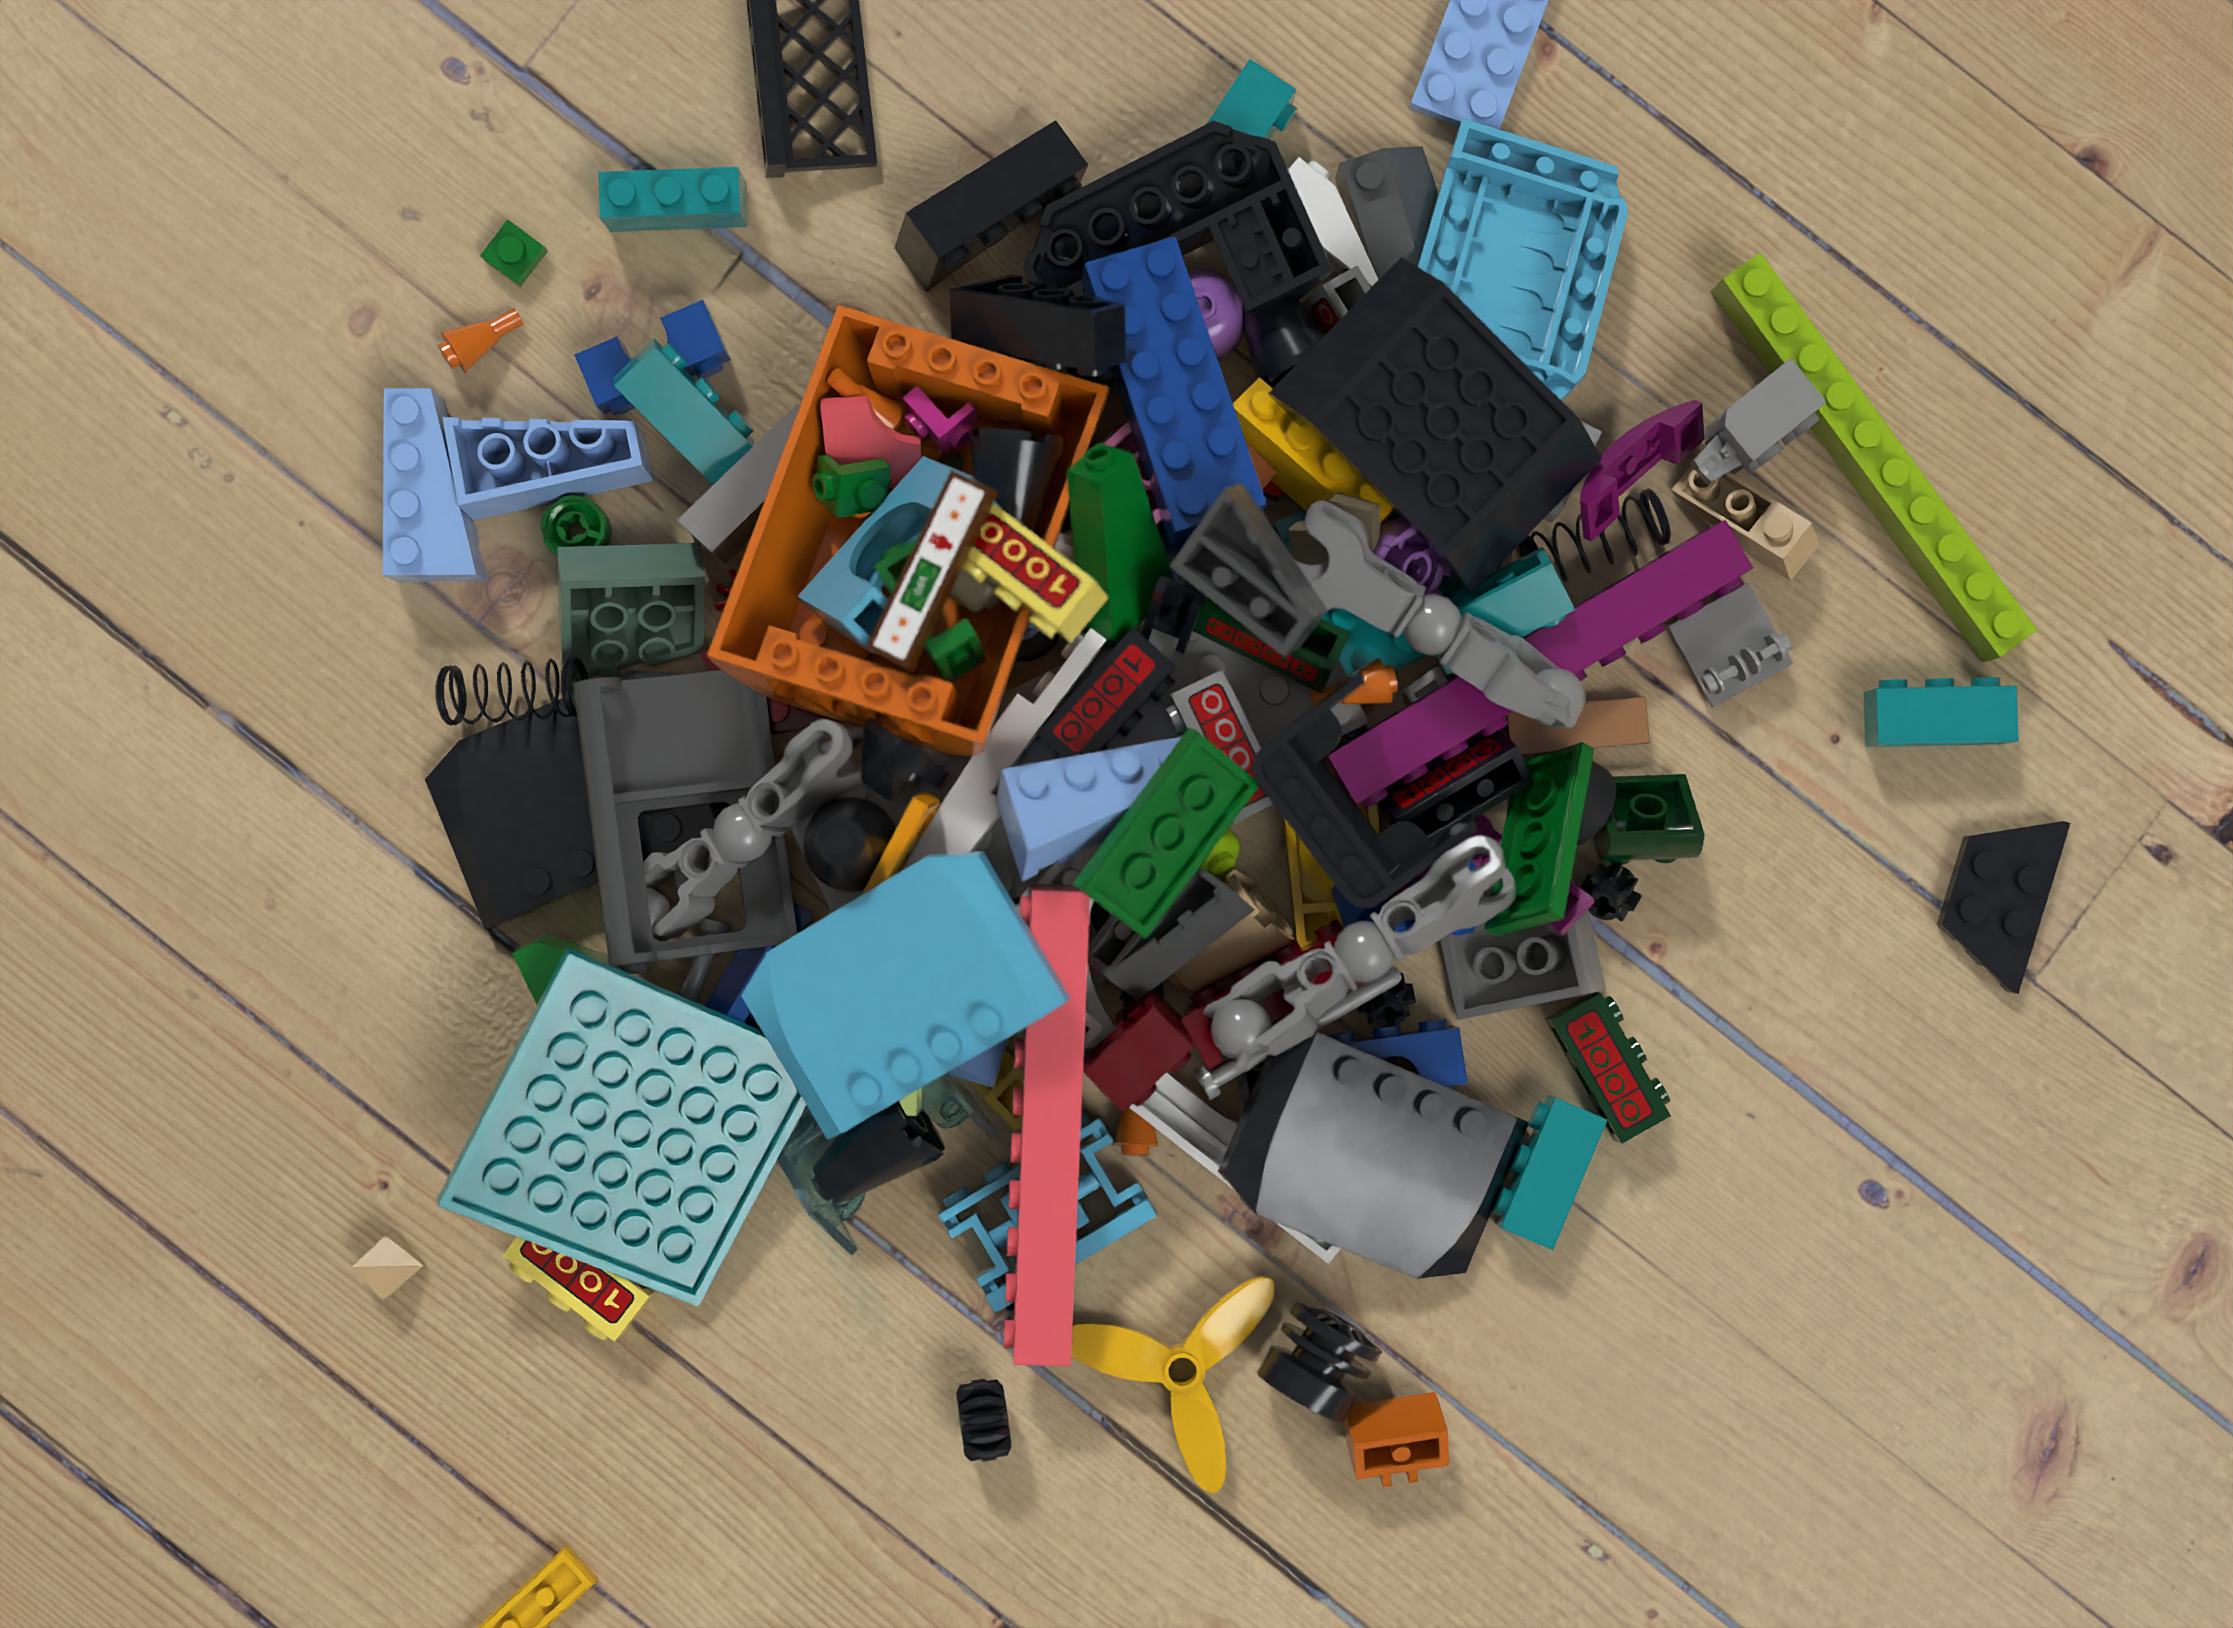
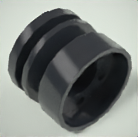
M1295 1301L1290 1313L1298 1321L1306 1325V1328L1302 1329L1284 1322L1281 1331L1296 1344L1295 1348L1291 1351L1284 1347L1271 1345L1257 1370V1375L1277 1391L1309 1410L1335 1422L1344 1423L1358 1397L1357 1392L1343 1380L1345 1374L1368 1379L1371 1374L1370 1370L1354 1358L1358 1355L1371 1362H1377L1382 1351L1359 1328L1328 1310L1310 1307Z

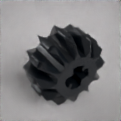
M985 1379L972 1380L971 1383L959 1385L956 1398L964 1455L969 1461L982 1460V1462L996 1460V1457L1008 1456L1011 1449V1438L1003 1385L997 1379L988 1381Z

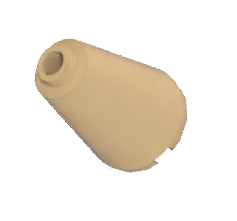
M1236 867L1227 873L1221 882L1231 888L1255 910L1167 977L1180 991L1187 988L1195 993L1288 946L1295 939L1291 936L1294 934L1292 927L1269 896L1264 898L1253 888L1258 884L1245 872Z

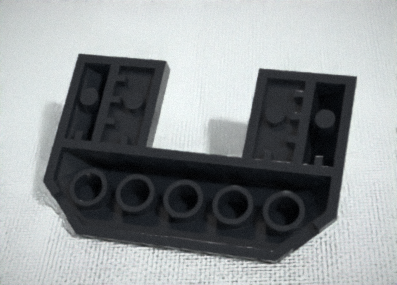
M1212 121L1046 205L1039 223L1042 226L1032 251L1029 250L1023 266L1028 281L1037 280L1046 283V289L1062 287L1073 290V296L1086 295L1081 281L1084 265L1087 262L1175 236L1182 256L1215 240L1244 308L1249 315L1291 294L1297 300L1301 299L1333 272L1277 143L1258 135L1256 137L1235 130L1231 126ZM1110 367L1106 368V374L1100 376H1082L1077 373V368H1067L1071 376L1109 388L1116 386Z

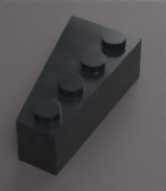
M1055 120L907 211L894 248L927 292L989 247L1000 242L1020 225H1026L1038 218L1044 212L1046 205L1081 188V180L1088 164Z
M1015 274L949 289L952 340L1025 362L1041 361V367L1050 370L1074 367L1077 368V373L1082 376L1106 374L1107 367L1126 362L1125 304L1092 295L1073 296V290L1063 287L1046 289V283L1037 280L1028 281V284L1022 283V276Z

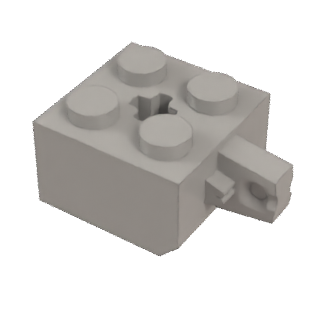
M1790 358L1706 426L1704 442L1706 446L1690 464L1707 485L1728 472L1735 475L1743 468L1751 474L1784 449L1778 442L1780 439L1787 445L1818 422L1820 418L1815 414V411L1827 401Z

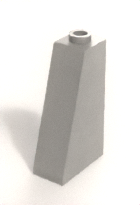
M799 404L787 413L677 520L725 565L752 536L798 413Z

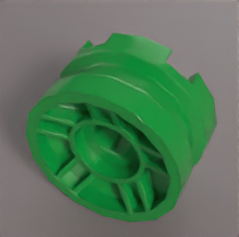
M569 495L559 498L556 503L547 507L541 520L540 529L544 538L543 542L556 555L557 547L609 546L611 542L612 528L608 516L602 508L583 496ZM574 522H581L582 527L586 529V533L584 535L578 534L571 538L569 535L570 525Z

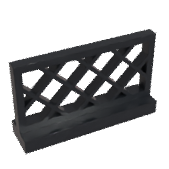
M746 0L765 178L784 177L786 172L876 167L877 155L859 0H848L850 13L839 25L819 9L826 0H816L814 4L810 0H796L808 11L794 27L778 15L776 0ZM813 15L833 31L819 49L799 33ZM850 23L852 28V36L847 31H845L846 27ZM779 28L787 34L782 41L780 40ZM838 37L854 49L855 58L845 70L824 54ZM792 40H795L813 55L799 72H796L782 58V51ZM818 60L838 76L824 94L804 78ZM855 68L857 73V81L850 76L851 72ZM784 73L792 79L787 86L785 85ZM843 82L859 94L860 103L850 115L829 99ZM797 85H800L818 100L804 118L791 109L787 103V96ZM823 105L843 121L830 139H827L809 124ZM860 113L862 117V126L855 121L856 117ZM789 118L797 124L792 132L790 130ZM850 127L864 139L866 154L847 155L834 143ZM802 130L806 131L823 146L813 158L794 159L792 142ZM828 151L834 155L832 157H823Z

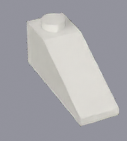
M1298 157L1288 170L1331 267L1341 275L1358 265L1367 282L1372 287L1378 281V277L1336 186L1330 182L1332 179L1331 175L1317 162L1310 161L1308 164Z

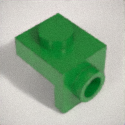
M829 455L818 456L817 473L813 476L812 480L815 497L837 518L873 512L889 494L891 466L883 459L839 465Z

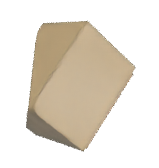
M392 1231L376 1242L351 1268L384 1301L392 1297L426 1264L395 1231Z

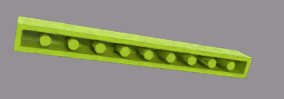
M1758 253L1723 278L1711 291L1713 296L1770 374L1791 358L1827 401L1815 411L1820 420L1810 428L1982 663L2000 658L2035 633L2038 629L1762 253Z

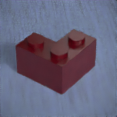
M1153 988L1138 1001L1132 998L1115 1014L1117 1027L1083 1058V1073L1122 1112H1125L1132 1104L1138 1107L1145 1103L1157 1088L1155 1083L1168 1071L1170 1074H1175L1185 1066L1192 1056L1189 1052L1194 1048L1192 1038L1181 1020L1182 1016Z

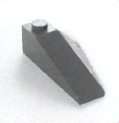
M1423 147L1383 148L1339 163L1335 180L1344 206L1378 280L1401 257L1417 266L1438 195Z

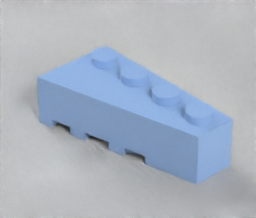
M384 388L382 575L396 582H489L486 566L483 565L476 526L473 524L472 519L458 506L442 419V417H449L445 399L431 388Z
M442 417L458 506L473 521L556 503L559 498L569 495L584 497L654 481L646 439L634 421L573 420L572 422H549L548 419H529V422L503 421L501 418H482V421L461 420L459 417Z
M1181 737L1002 769L996 802L1021 880L1024 881L1036 876L1039 869L1055 862L1057 865L1072 860L1077 852L1095 844L1101 846Z

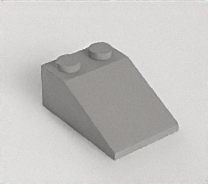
M1588 910L1563 936L1542 925L1494 936L1484 930L1485 923L1478 925L1473 933L1465 935L1449 934L1440 939L1457 1020L1606 990Z

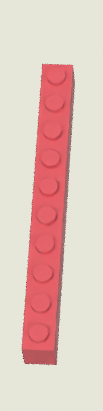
M1030 883L1029 896H1020V914L1069 994L1070 999L1041 1019L1025 1027L1024 1039H1015L1014 1068H1023L1022 1086H1013L1012 1115H1021L1020 1133H1011L1010 1160L1011 1162H1019V1180H1010L1009 1209H1017V1227H1008L1007 1256H1016L1015 1273H1006L1005 1302L1014 1303L1013 1320H1004L1003 1338L1004 1349H1012L1013 1365L1071 1366L1090 897L1076 886L1067 884Z

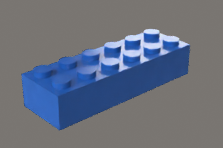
M1176 236L1085 263L1081 281L1085 294L1125 304L1126 362L1111 366L1110 368L1170 545L1188 540L1224 488L1242 482L1259 509L1263 512L1267 503Z

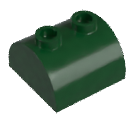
M1686 774L1613 777L1616 785L1614 806L1604 826L1593 837L1595 849L1601 861L1625 865L1631 860H1655L1660 863H1672L1680 858L1699 857L1703 848L1705 833Z

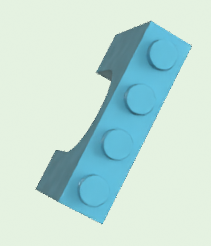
M923 456L797 597L829 628L867 649L866 646L888 602V599L881 593L883 583L874 565L881 561L880 557L889 548L900 543L907 545L913 540L917 542L951 469L973 479L970 475ZM994 501V504L1001 509V507Z

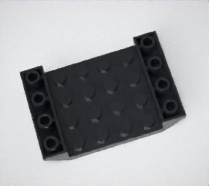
M1402 257L1268 393L1300 427L1307 423L1440 555L1436 562L1468 594H1471L1602 459L1581 420L1444 282Z

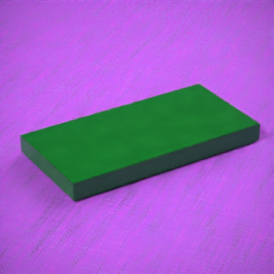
M1189 727L1073 882V885L1138 935L1146 939L1258 789L1259 784L1203 735Z
M1584 742L1524 761L1534 783L1510 797L1500 845L1505 859V868L1513 875L1517 895L1514 902L1508 908L1485 922L1484 930L1494 936L1504 935L1564 918L1594 748ZM1500 881L1493 884L1491 897L1501 892L1503 884Z

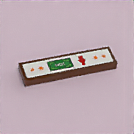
M951 469L866 646L867 649L913 671L999 492Z

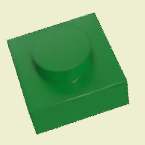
M507 219L480 257L521 287L548 250Z

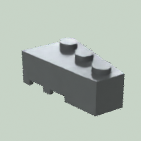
M1242 482L1224 488L1170 565L1172 569L1283 657L1296 651L1303 645L1328 611Z
M1199 867L1146 939L1138 935L1114 915H1111L1089 943L1087 963L1138 1001L1255 909L1231 888Z

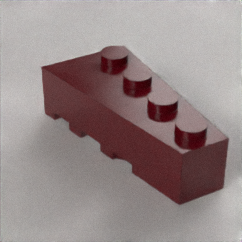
M1339 918L1326 923L1314 931L1317 938L1305 946L1300 947L1298 941L1295 940L1288 944V946L1272 953L1275 958L1273 962H1277L1282 966L1312 950L1325 949L1324 943L1328 941L1334 948L1337 936L1345 929L1344 925L1341 924ZM1256 962L1231 975L1234 980L1233 983L1219 990L1215 984H1211L1190 996L1193 1004L1186 1008L1181 1020L1208 1070L1223 1062L1220 1056L1222 1052L1215 1046L1211 1035L1213 1018L1203 1016V1012L1207 1005L1228 996L1232 986L1259 968ZM1333 971L1319 973L1314 980V985L1326 983L1331 978ZM1354 981L1357 986H1359V985H1361V984L1364 983V982ZM1280 989L1256 1002L1268 1013L1271 1026L1279 1023L1283 1017L1286 1018L1295 1010V1007L1285 1000V989Z

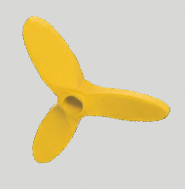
M1258 1276L1239 1284L1206 1311L1182 1343L1172 1346L1141 1331L1115 1324L1082 1322L1073 1324L1071 1357L1097 1371L1130 1381L1163 1383L1170 1390L1172 1423L1179 1450L1195 1482L1205 1491L1212 1494L1217 1493L1223 1486L1226 1478L1227 1463L1225 1440L1219 1416L1203 1382L1205 1374L1209 1368L1232 1352L1255 1329L1273 1301L1275 1292L1274 1281L1267 1276ZM1178 1358L1190 1359L1195 1365L1194 1373L1187 1379L1180 1380L1174 1378L1169 1372L1170 1364Z

